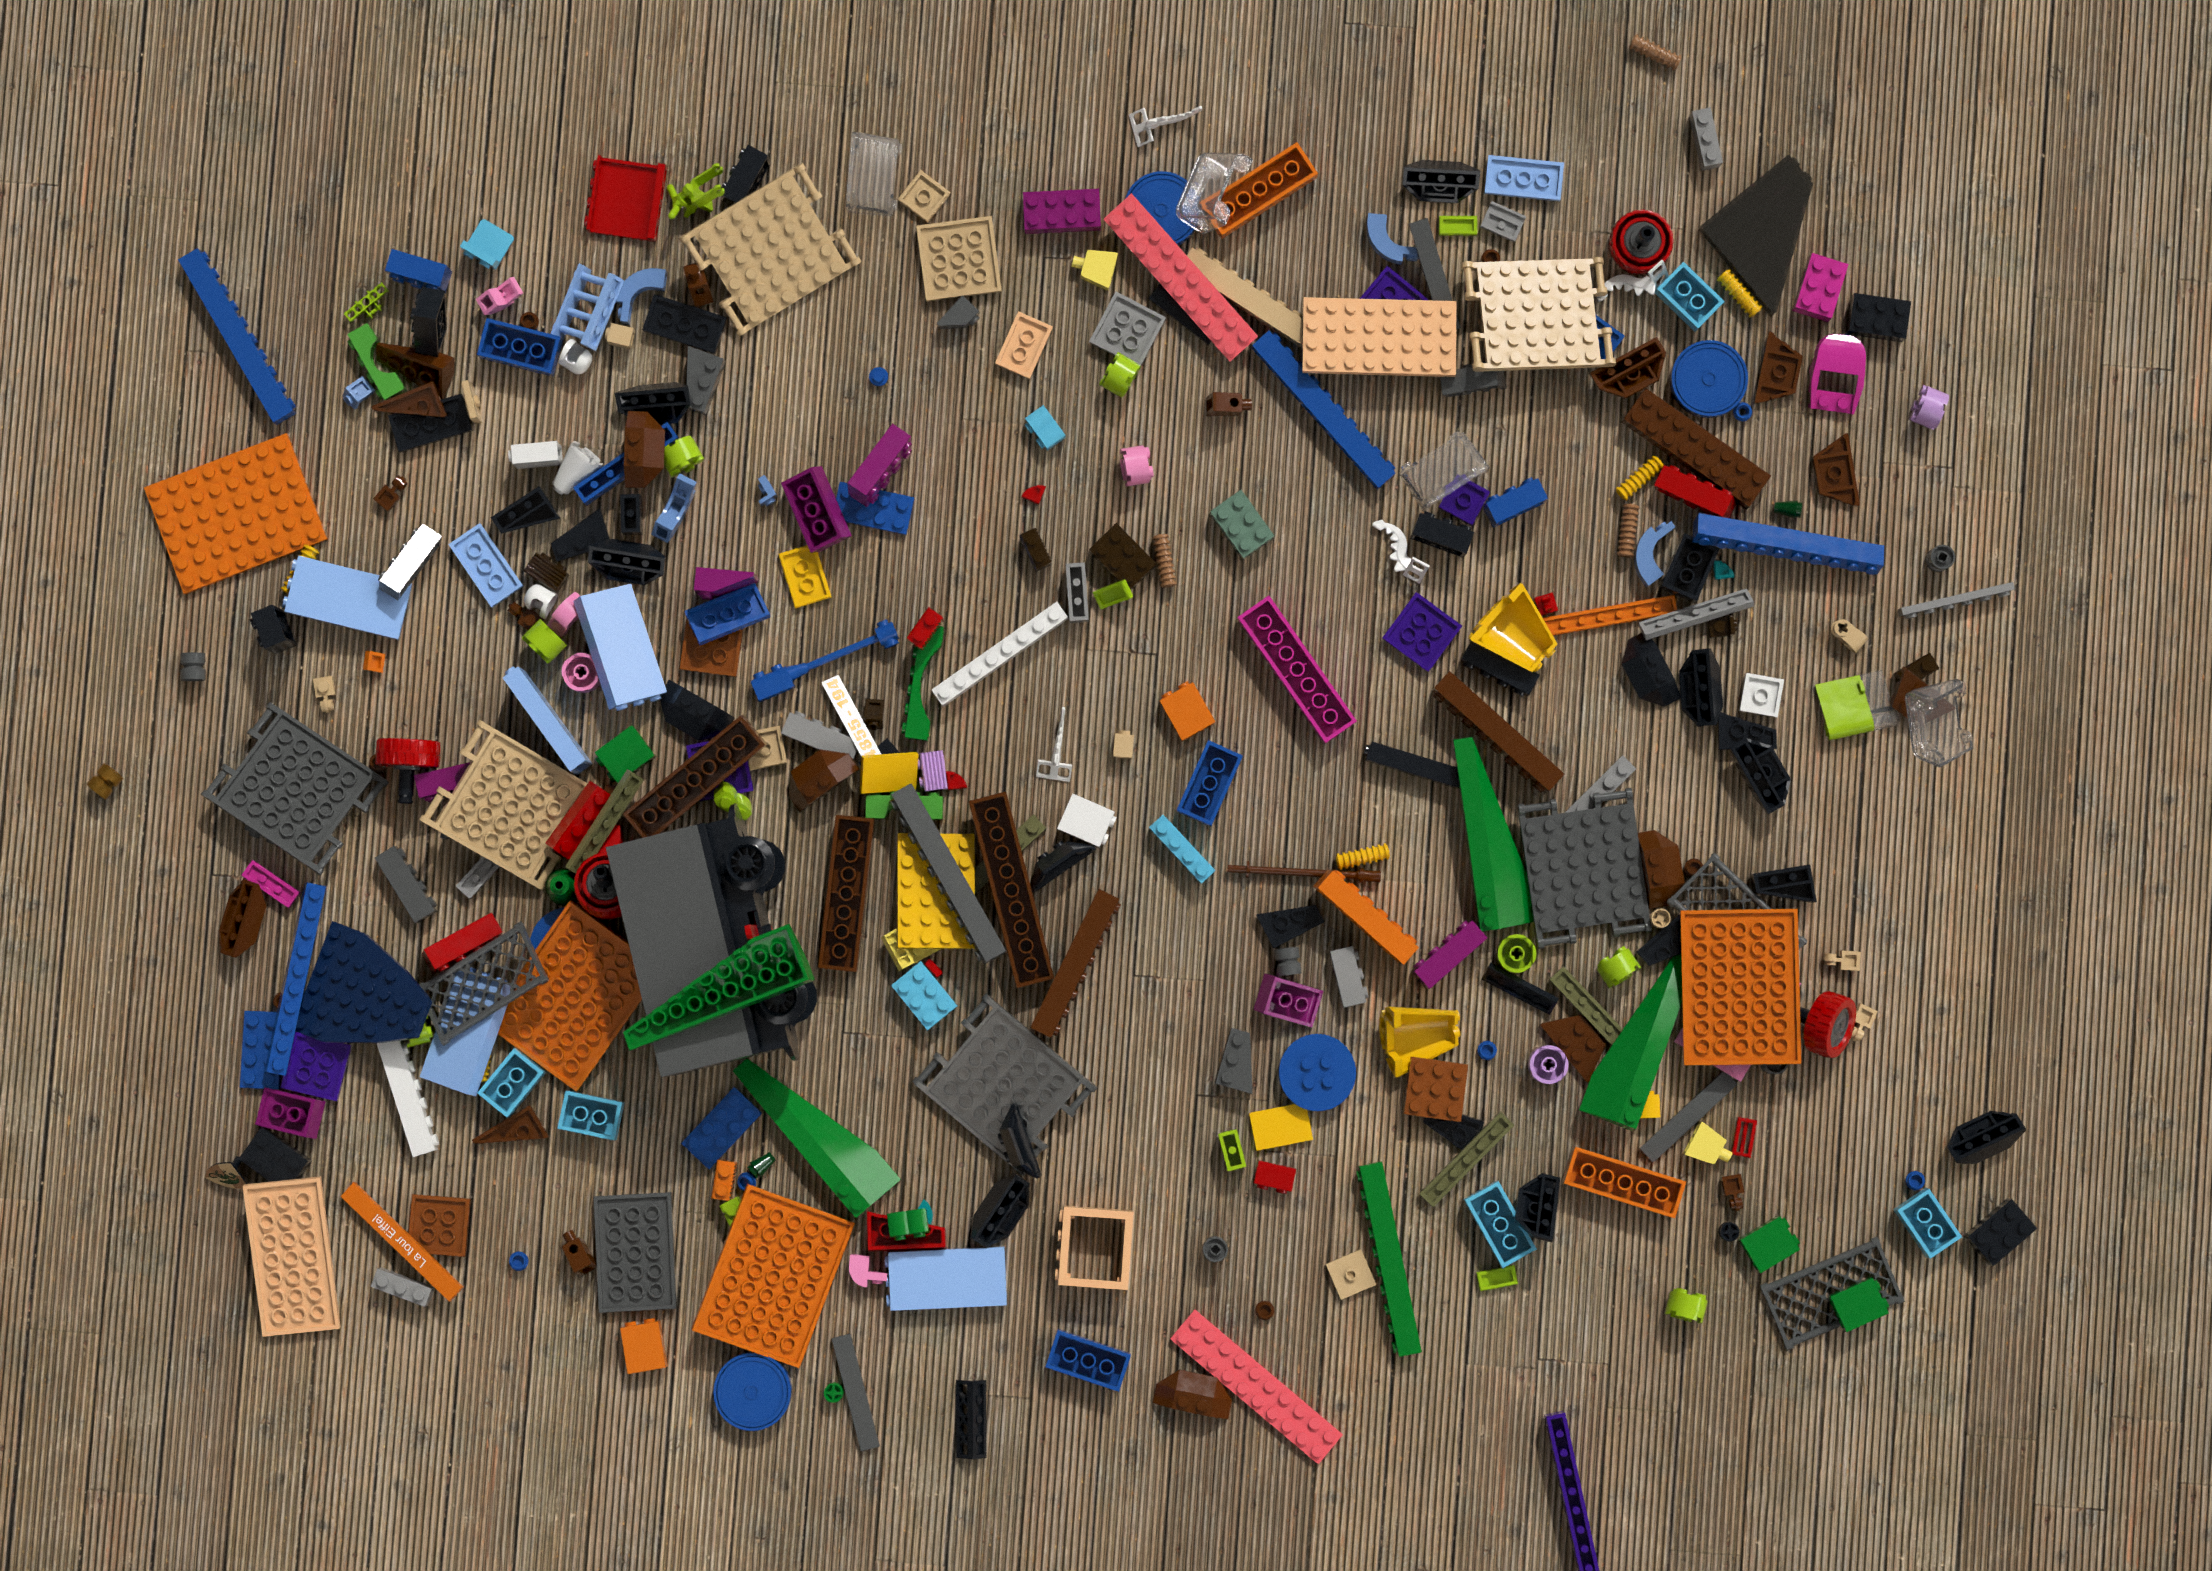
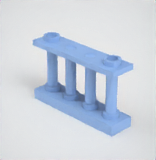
M579 263L550 334L560 336L563 340L566 334L582 339L580 344L596 351L624 280L612 273H608L606 279L591 275L592 270ZM587 281L603 286L599 297L583 292ZM580 299L596 304L592 314L576 310ZM573 317L589 321L585 332L569 327Z

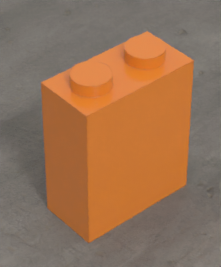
M1188 681L1179 685V690L1176 692L1168 691L1161 696L1162 699L1159 701L1182 742L1215 724V720L1193 682L1189 684Z
M655 1318L644 1319V1323L636 1324V1321L624 1323L625 1326L621 1327L620 1331L627 1374L666 1368L668 1364L661 1321H655Z

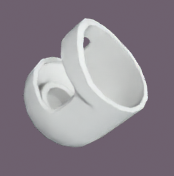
M570 339L564 345L558 363L572 373L579 375L586 372L590 367L592 354L589 350L580 346L577 341Z
M536 584L527 590L524 604L529 610L532 608L541 610L539 616L546 620L557 600L558 594L540 584Z

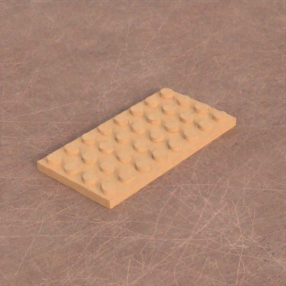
M1304 297L1302 373L1455 377L1456 301Z
M321 1176L244 1184L243 1194L262 1337L340 1329Z

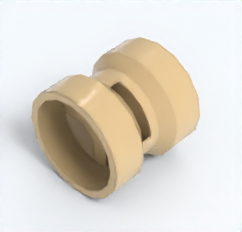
M1656 909L1650 914L1651 925L1655 928H1663L1670 923L1671 916L1665 909Z

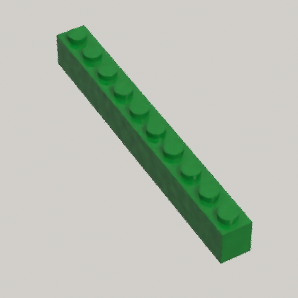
M1379 1161L1360 1165L1356 1174L1358 1182L1362 1181L1363 1189L1360 1190L1362 1201L1366 1200L1367 1204L1364 1213L1366 1220L1370 1219L1371 1227H1368L1370 1239L1374 1238L1373 1256L1374 1258L1378 1257L1379 1265L1376 1266L1378 1277H1382L1383 1284L1380 1285L1381 1294L1386 1296L1387 1303L1384 1304L1385 1314L1390 1315L1391 1322L1388 1323L1389 1333L1394 1334L1395 1341L1392 1342L1393 1352L1397 1353L1399 1357L1421 1353L1422 1350L1383 1163Z

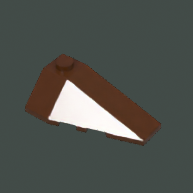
M380 342L376 344L377 361L393 372H399L407 377L406 381L409 383L414 382L418 386H423L434 382L440 398L444 399L454 375V357L440 352L438 357L415 353V348Z

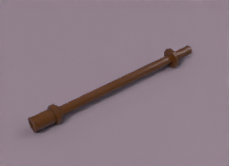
M1249 861L1246 862V866L1228 865L1227 872L1246 873V878H1249L1250 874L1322 877L1327 871L1250 866ZM1360 868L1357 871H1339L1346 879H1356L1359 883H1363V881L1380 883L1381 870H1364V868Z

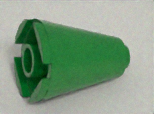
M567 868L555 870L550 874L546 882V891L549 898L561 906H566L571 900L575 903L578 901L574 890V877L576 874Z

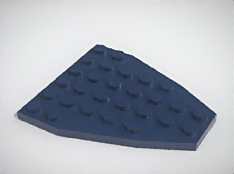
M332 921L302 998L295 1031L326 1043H387L419 1038L433 1001L412 975L368 934Z

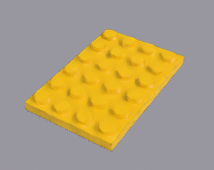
M898 833L897 949H975L973 944L969 945L965 938L967 933L964 928L958 926L954 910H949L945 894H940L936 886L938 884L936 878H932L928 873V864L919 857L917 852L919 848L916 843L912 844L908 837L909 833ZM940 834L975 895L974 834Z

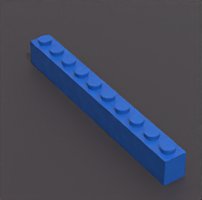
M197 248L178 259L273 423L278 425L297 414L294 410L296 408L294 401L291 397L287 398L284 393L287 391L281 381L278 382L275 378L277 372L272 365L268 366L266 362L267 355L263 349L259 350L257 347V338L253 332L249 333L246 327L249 325L243 316L240 317L237 313L239 308L234 300L230 301L228 294H230L225 284H220L218 280L220 278L219 273L215 267L211 268L208 262L211 260L207 253Z
M1267 331L1252 345L1251 349L1377 490L1395 475L1394 465L1389 460L1385 461L1381 457L1383 454L1378 447H1372L1369 443V437L1364 432L1360 433L1356 429L1357 424L1352 418L1348 419L1343 414L1345 411L1338 403L1335 405L1332 402L1330 393L1318 386L1319 381L1313 375L1309 376L1308 373H1302V362L1300 360L1297 362L1292 357L1294 353L1289 347L1286 346L1284 348L1280 343L1282 341L1275 332Z
M1698 513L1693 522L1692 542L1699 543L1700 545H1712L1721 549L1729 548L1739 552H1752L1756 555L1792 559L1796 562H1809L1813 565L1821 564L1831 568H1844L1849 571L1866 572L1870 575L1878 574L1884 566V545Z
M308 882L304 883L264 1072L286 1076L326 886Z

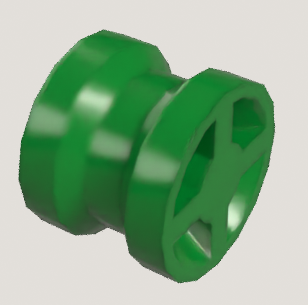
M830 1383L824 1389V1397L828 1402L835 1403L843 1397L844 1389L839 1383Z

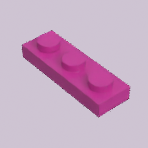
M255 860L250 862L241 875L248 881L258 883L261 890L288 908L293 905L301 893Z

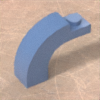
M1368 213L1366 222L1367 237L1372 248L1380 257L1399 265L1402 264L1403 257L1407 261H1417L1419 259L1416 247L1400 246L1389 238L1386 231V214Z
M643 269L632 274L624 281L616 300L618 305H622L618 309V318L622 324L630 325L633 302L640 293L647 290L665 292L668 275L666 269Z
M682 474L678 475L671 496L664 510L655 521L651 535L669 543L691 504L695 494L696 481Z
M1665 521L1656 527L1657 532L1650 527L1640 537L1636 545L1634 565L1638 577L1646 588L1664 575L1654 561L1653 550L1657 541L1675 528L1672 521L1668 524Z

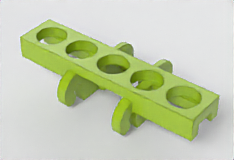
M382 282L373 290L366 291L368 294L358 302L354 301L355 305L344 313L350 322H353L362 313H367V318L371 317L373 319L372 315L378 310L382 311V306L377 305L378 300L389 292ZM384 287V292L378 293V290ZM369 299V305H363V300ZM374 303L376 307L368 312L367 308ZM357 307H359V309H360L361 311L358 312V311H356L355 309H356ZM354 311L355 316L350 318L348 315Z

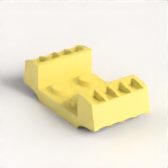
M897 929L881 937L898 971L941 950L897 949Z

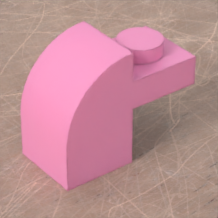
M510 277L497 288L485 291L476 298V301L484 315H490L515 303L514 300L522 295L523 291L515 278Z
M576 592L559 605L547 624L561 638L567 633L573 622L579 619L573 602L580 597Z
M850 1254L849 1272L855 1283L862 1287H868V1280H872V1284H883V1281H887L888 1272L869 1271L870 1255Z

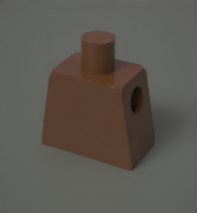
M696 263L684 266V273L695 307L713 303L714 300L705 269L700 271ZM703 288L704 291L702 293H698L697 289Z
M1212 392L1206 397V416H1238L1242 413V410L1251 411L1252 400L1242 399V393Z
M573 1230L564 1233L562 1236L566 1244L562 1246V1249L573 1272L584 1276L595 1270L597 1263L584 1239L577 1238Z

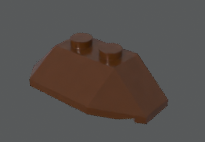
M1655 337L1616 358L1615 366L1600 367L1590 372V376L1599 390L1626 399L1659 381L1666 351L1658 338Z
M628 411L624 445L625 488H646L664 469L665 430L648 412Z
M820 749L790 771L789 798L801 813L857 772L859 767L849 753Z
M1655 830L1639 832L1638 839L1648 909L1668 906L1667 900L1674 896L1685 884L1679 847Z
M243 879L241 884L230 894L218 931L221 946L220 953L237 958L256 942L267 907L258 883Z
M1179 1369L1156 1384L1152 1403L1203 1416L1228 1419L1232 1399L1217 1377Z

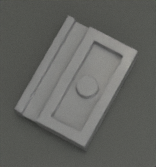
M1491 201L1480 228L1515 243L1526 216Z

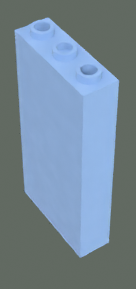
M298 556L297 560H293L291 570L294 571L293 578L288 580L287 589H290L288 597H284L282 608H285V613L399 640L412 583L401 598L396 600L379 589L378 578L380 575L303 556Z
M627 584L583 595L575 599L573 602L609 710L616 708L617 711L628 708L627 705L630 704L639 706L648 699L651 702L662 699L661 695L665 694L667 690L632 585Z
M513 666L509 668L503 677L504 681L569 771L578 775L593 764L528 673L520 667L515 668Z
M470 967V972L476 973L477 969ZM461 970L456 972L454 981L461 983L464 972ZM482 971L481 974L483 976H489V973ZM469 974L466 985L473 986L476 976ZM481 977L479 979L478 989H485L487 978ZM492 981L489 992L496 993L499 982ZM453 984L450 995L457 996L460 985ZM503 984L500 994L504 997L509 995L511 986ZM465 987L462 998L469 999L472 989ZM477 990L473 1001L481 1002L483 992ZM487 994L485 1005H493L495 1003V995ZM449 997L446 1008L453 1009L456 999ZM461 1000L457 1008L459 1012H465L467 1001ZM471 1004L469 1014L472 1016L478 1014L479 1005ZM507 1005L452 1038L451 1042L445 1046L441 1044L435 1030L420 1077L464 1094L477 1096ZM445 1010L442 1021L449 1022L452 1012ZM457 1013L453 1024L459 1026L463 1023V1014ZM441 1023L440 1025L444 1031V1034H446L448 1026L447 1024Z
M1005 1246L889 1251L888 1256H885V1268L889 1267L886 1287H890V1295H886L887 1306H890V1311L1007 1305Z

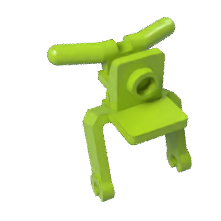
M719 163L713 164L711 168L693 178L690 184H685L682 191L678 194L672 184L667 185V191L673 204L668 218L671 220L675 219L682 207L685 218L694 214L697 208L711 213L713 211L712 200L723 196L725 193L724 188L721 189V185L718 184L704 193L699 187L717 175L722 174L723 167H720Z

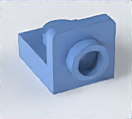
M362 376L345 388L343 399L348 406L355 410L358 408L359 403L374 394L375 389Z
M763 475L758 478L760 481L758 487L763 495L766 493L768 495L758 502L761 506L766 505L767 507L776 501L775 498L778 495L767 477Z

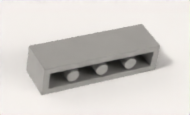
M795 711L794 714L789 713L781 732L782 735L818 750L849 753L853 760H855L858 750L849 733L846 736L840 733L841 729L834 726H830V729L824 727V722L815 718L812 721L805 719L806 715Z

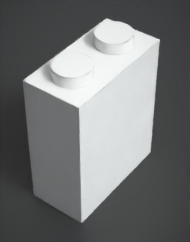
M557 441L511 445V450H508L509 462H512L517 469L559 466L563 461L562 446Z
M1072 793L1057 830L1100 848L1101 844H1106L1109 837L1106 834L1108 827H1113L1117 817L1114 816V811Z

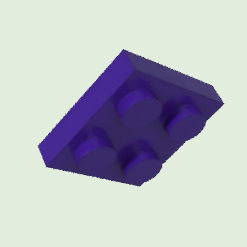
M1456 474L1438 508L1472 526L1490 491Z

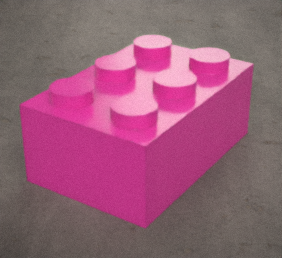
M1811 253L1805 266L1792 311L1829 322L1833 317L1849 264Z

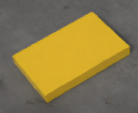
M808 545L778 554L795 609L832 598L818 552L811 553Z
M917 752L862 755L860 793L895 792L911 783L916 790L919 754Z
M1295 1104L1249 1113L1256 1151L1313 1140L1308 1110L1300 1108Z

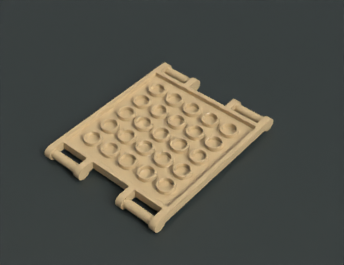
M803 163L795 166L678 238L681 244L684 243L700 271L710 264L715 268L731 295L722 300L719 306L725 310L736 328L735 332L738 336L745 334L753 327L862 262L859 256L855 255L846 240L843 229L828 235L812 209L810 203L820 199L822 194L815 188L805 171L806 167ZM797 173L811 194L807 198L793 177ZM694 236L708 257L704 261L690 240ZM838 239L850 261L844 262L832 241ZM735 301L747 324H741L730 306L732 302Z
M1604 258L1462 262L1461 267L1464 271L1466 286L1465 300L1479 301L1483 332L1469 333L1474 360L1472 364L1473 371L1615 366L1616 360L1613 358L1611 342L1612 328L1597 329L1593 298L1608 294L1604 283L1602 266L1604 265ZM1590 267H1595L1597 288H1592ZM1472 271H1476L1478 292L1473 290ZM1598 337H1603L1606 359H1601ZM1479 341L1484 342L1486 363L1481 362Z
M479 720L476 724L478 726L465 748H462L459 752L472 761L452 793L440 786L438 787L436 796L419 820L543 891L546 880L557 862H560L562 859L561 856L552 852V848L545 843L588 783ZM485 729L489 733L474 755L471 751ZM445 796L448 798V801L434 822L431 820V817ZM547 856L551 857L539 879L535 880L534 878Z

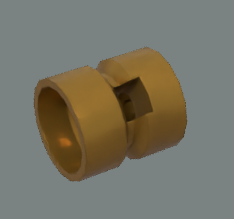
M103 763L97 770L98 775L92 776L87 785L99 796L107 799L113 792L112 787H117L124 778L109 765Z

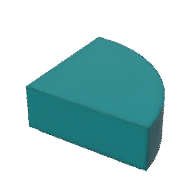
M1719 560L1714 561L1713 571L1715 580L1734 578V573L1727 564Z
M923 1199L918 1209L926 1208L928 1224L931 1225L933 1220L932 1208Z

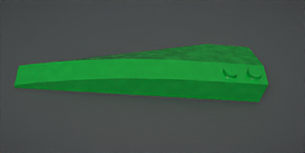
M1473 737L1453 739L1478 927L1481 931H1489L1533 922L1527 873Z
M748 1058L733 1070L734 1074L855 1218L861 1215L901 1180L877 1150Z

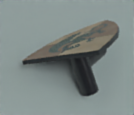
M236 1156L233 1162H222L212 1165L206 1171L204 1177L216 1184L236 1189H243V1185L248 1184L237 1170L242 1162L239 1160V1156Z

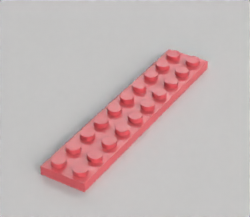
M1132 193L1103 219L1229 362L1259 337Z
M1194 1309L1170 1338V1340L1214 1377H1217L1222 1384L1317 1464L1323 1460L1343 1436L1339 1430L1197 1310Z

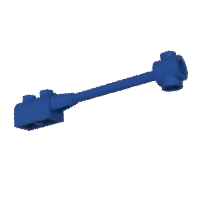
M887 619L877 623L878 627L875 628V635L809 663L782 667L781 664L771 667L772 672L764 674L761 671L754 674L751 684L758 701L762 702L794 689L793 681L808 673L809 670L880 641L881 646H884L885 649L898 645L899 637L893 622L888 623Z

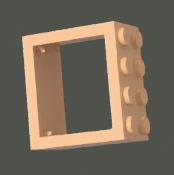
M1064 1206V1210H1060L1059 1222H1063L1062 1229L1058 1230V1241L1061 1242V1248H1057L1056 1261H1060V1267L1055 1269V1280L1058 1281V1285L1128 1290L1134 1211ZM1075 1216L1121 1219V1223H1125L1121 1277H1117V1281L1070 1278L1071 1274L1067 1273L1071 1219H1075Z

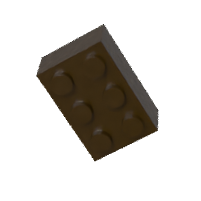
M1117 523L1089 549V553L1118 582L1125 579L1130 590L1141 582L1157 564Z

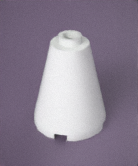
M576 441L570 444L552 482L554 485L553 489L560 495H563V493L569 494L574 490L573 487L603 466V463H600L601 460L586 447L581 449L578 447L580 443Z

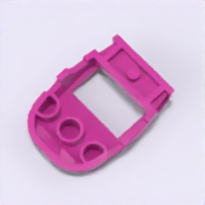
M1829 334L1819 341L1809 369L1808 392H1810V404L1808 403V407L1810 409L1855 414L1864 388L1866 351L1859 339L1849 335ZM1820 370L1858 375L1855 394L1817 389Z

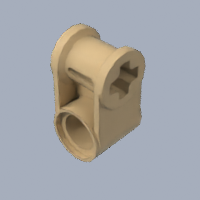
M1845 619L1835 621L1831 625L1830 630L1833 636L1855 654L1868 640V637ZM1838 625H1843V628H1842V629H1843L1844 631L1839 632V631H1838V630H1839Z

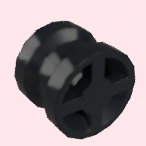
M1724 1222L1718 1229L1721 1239L1729 1242L1735 1241L1740 1232L1738 1226L1732 1222Z

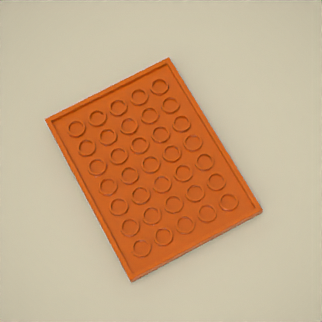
M288 433L144 487L183 594L191 593L303 550L305 548L303 547L304 544L313 546L328 540Z
M571 900L535 950L549 981L543 985L539 984L507 1005L498 1035L577 1092L639 1006L642 997L628 941ZM527 961L521 972L528 973L531 963ZM534 965L532 975L538 977L539 973ZM519 974L516 982L518 986L521 987L526 984V975Z
M1798 909L1681 910L1684 1065L1801 1064Z
M747 1183L691 1330L800 1368L855 1223Z

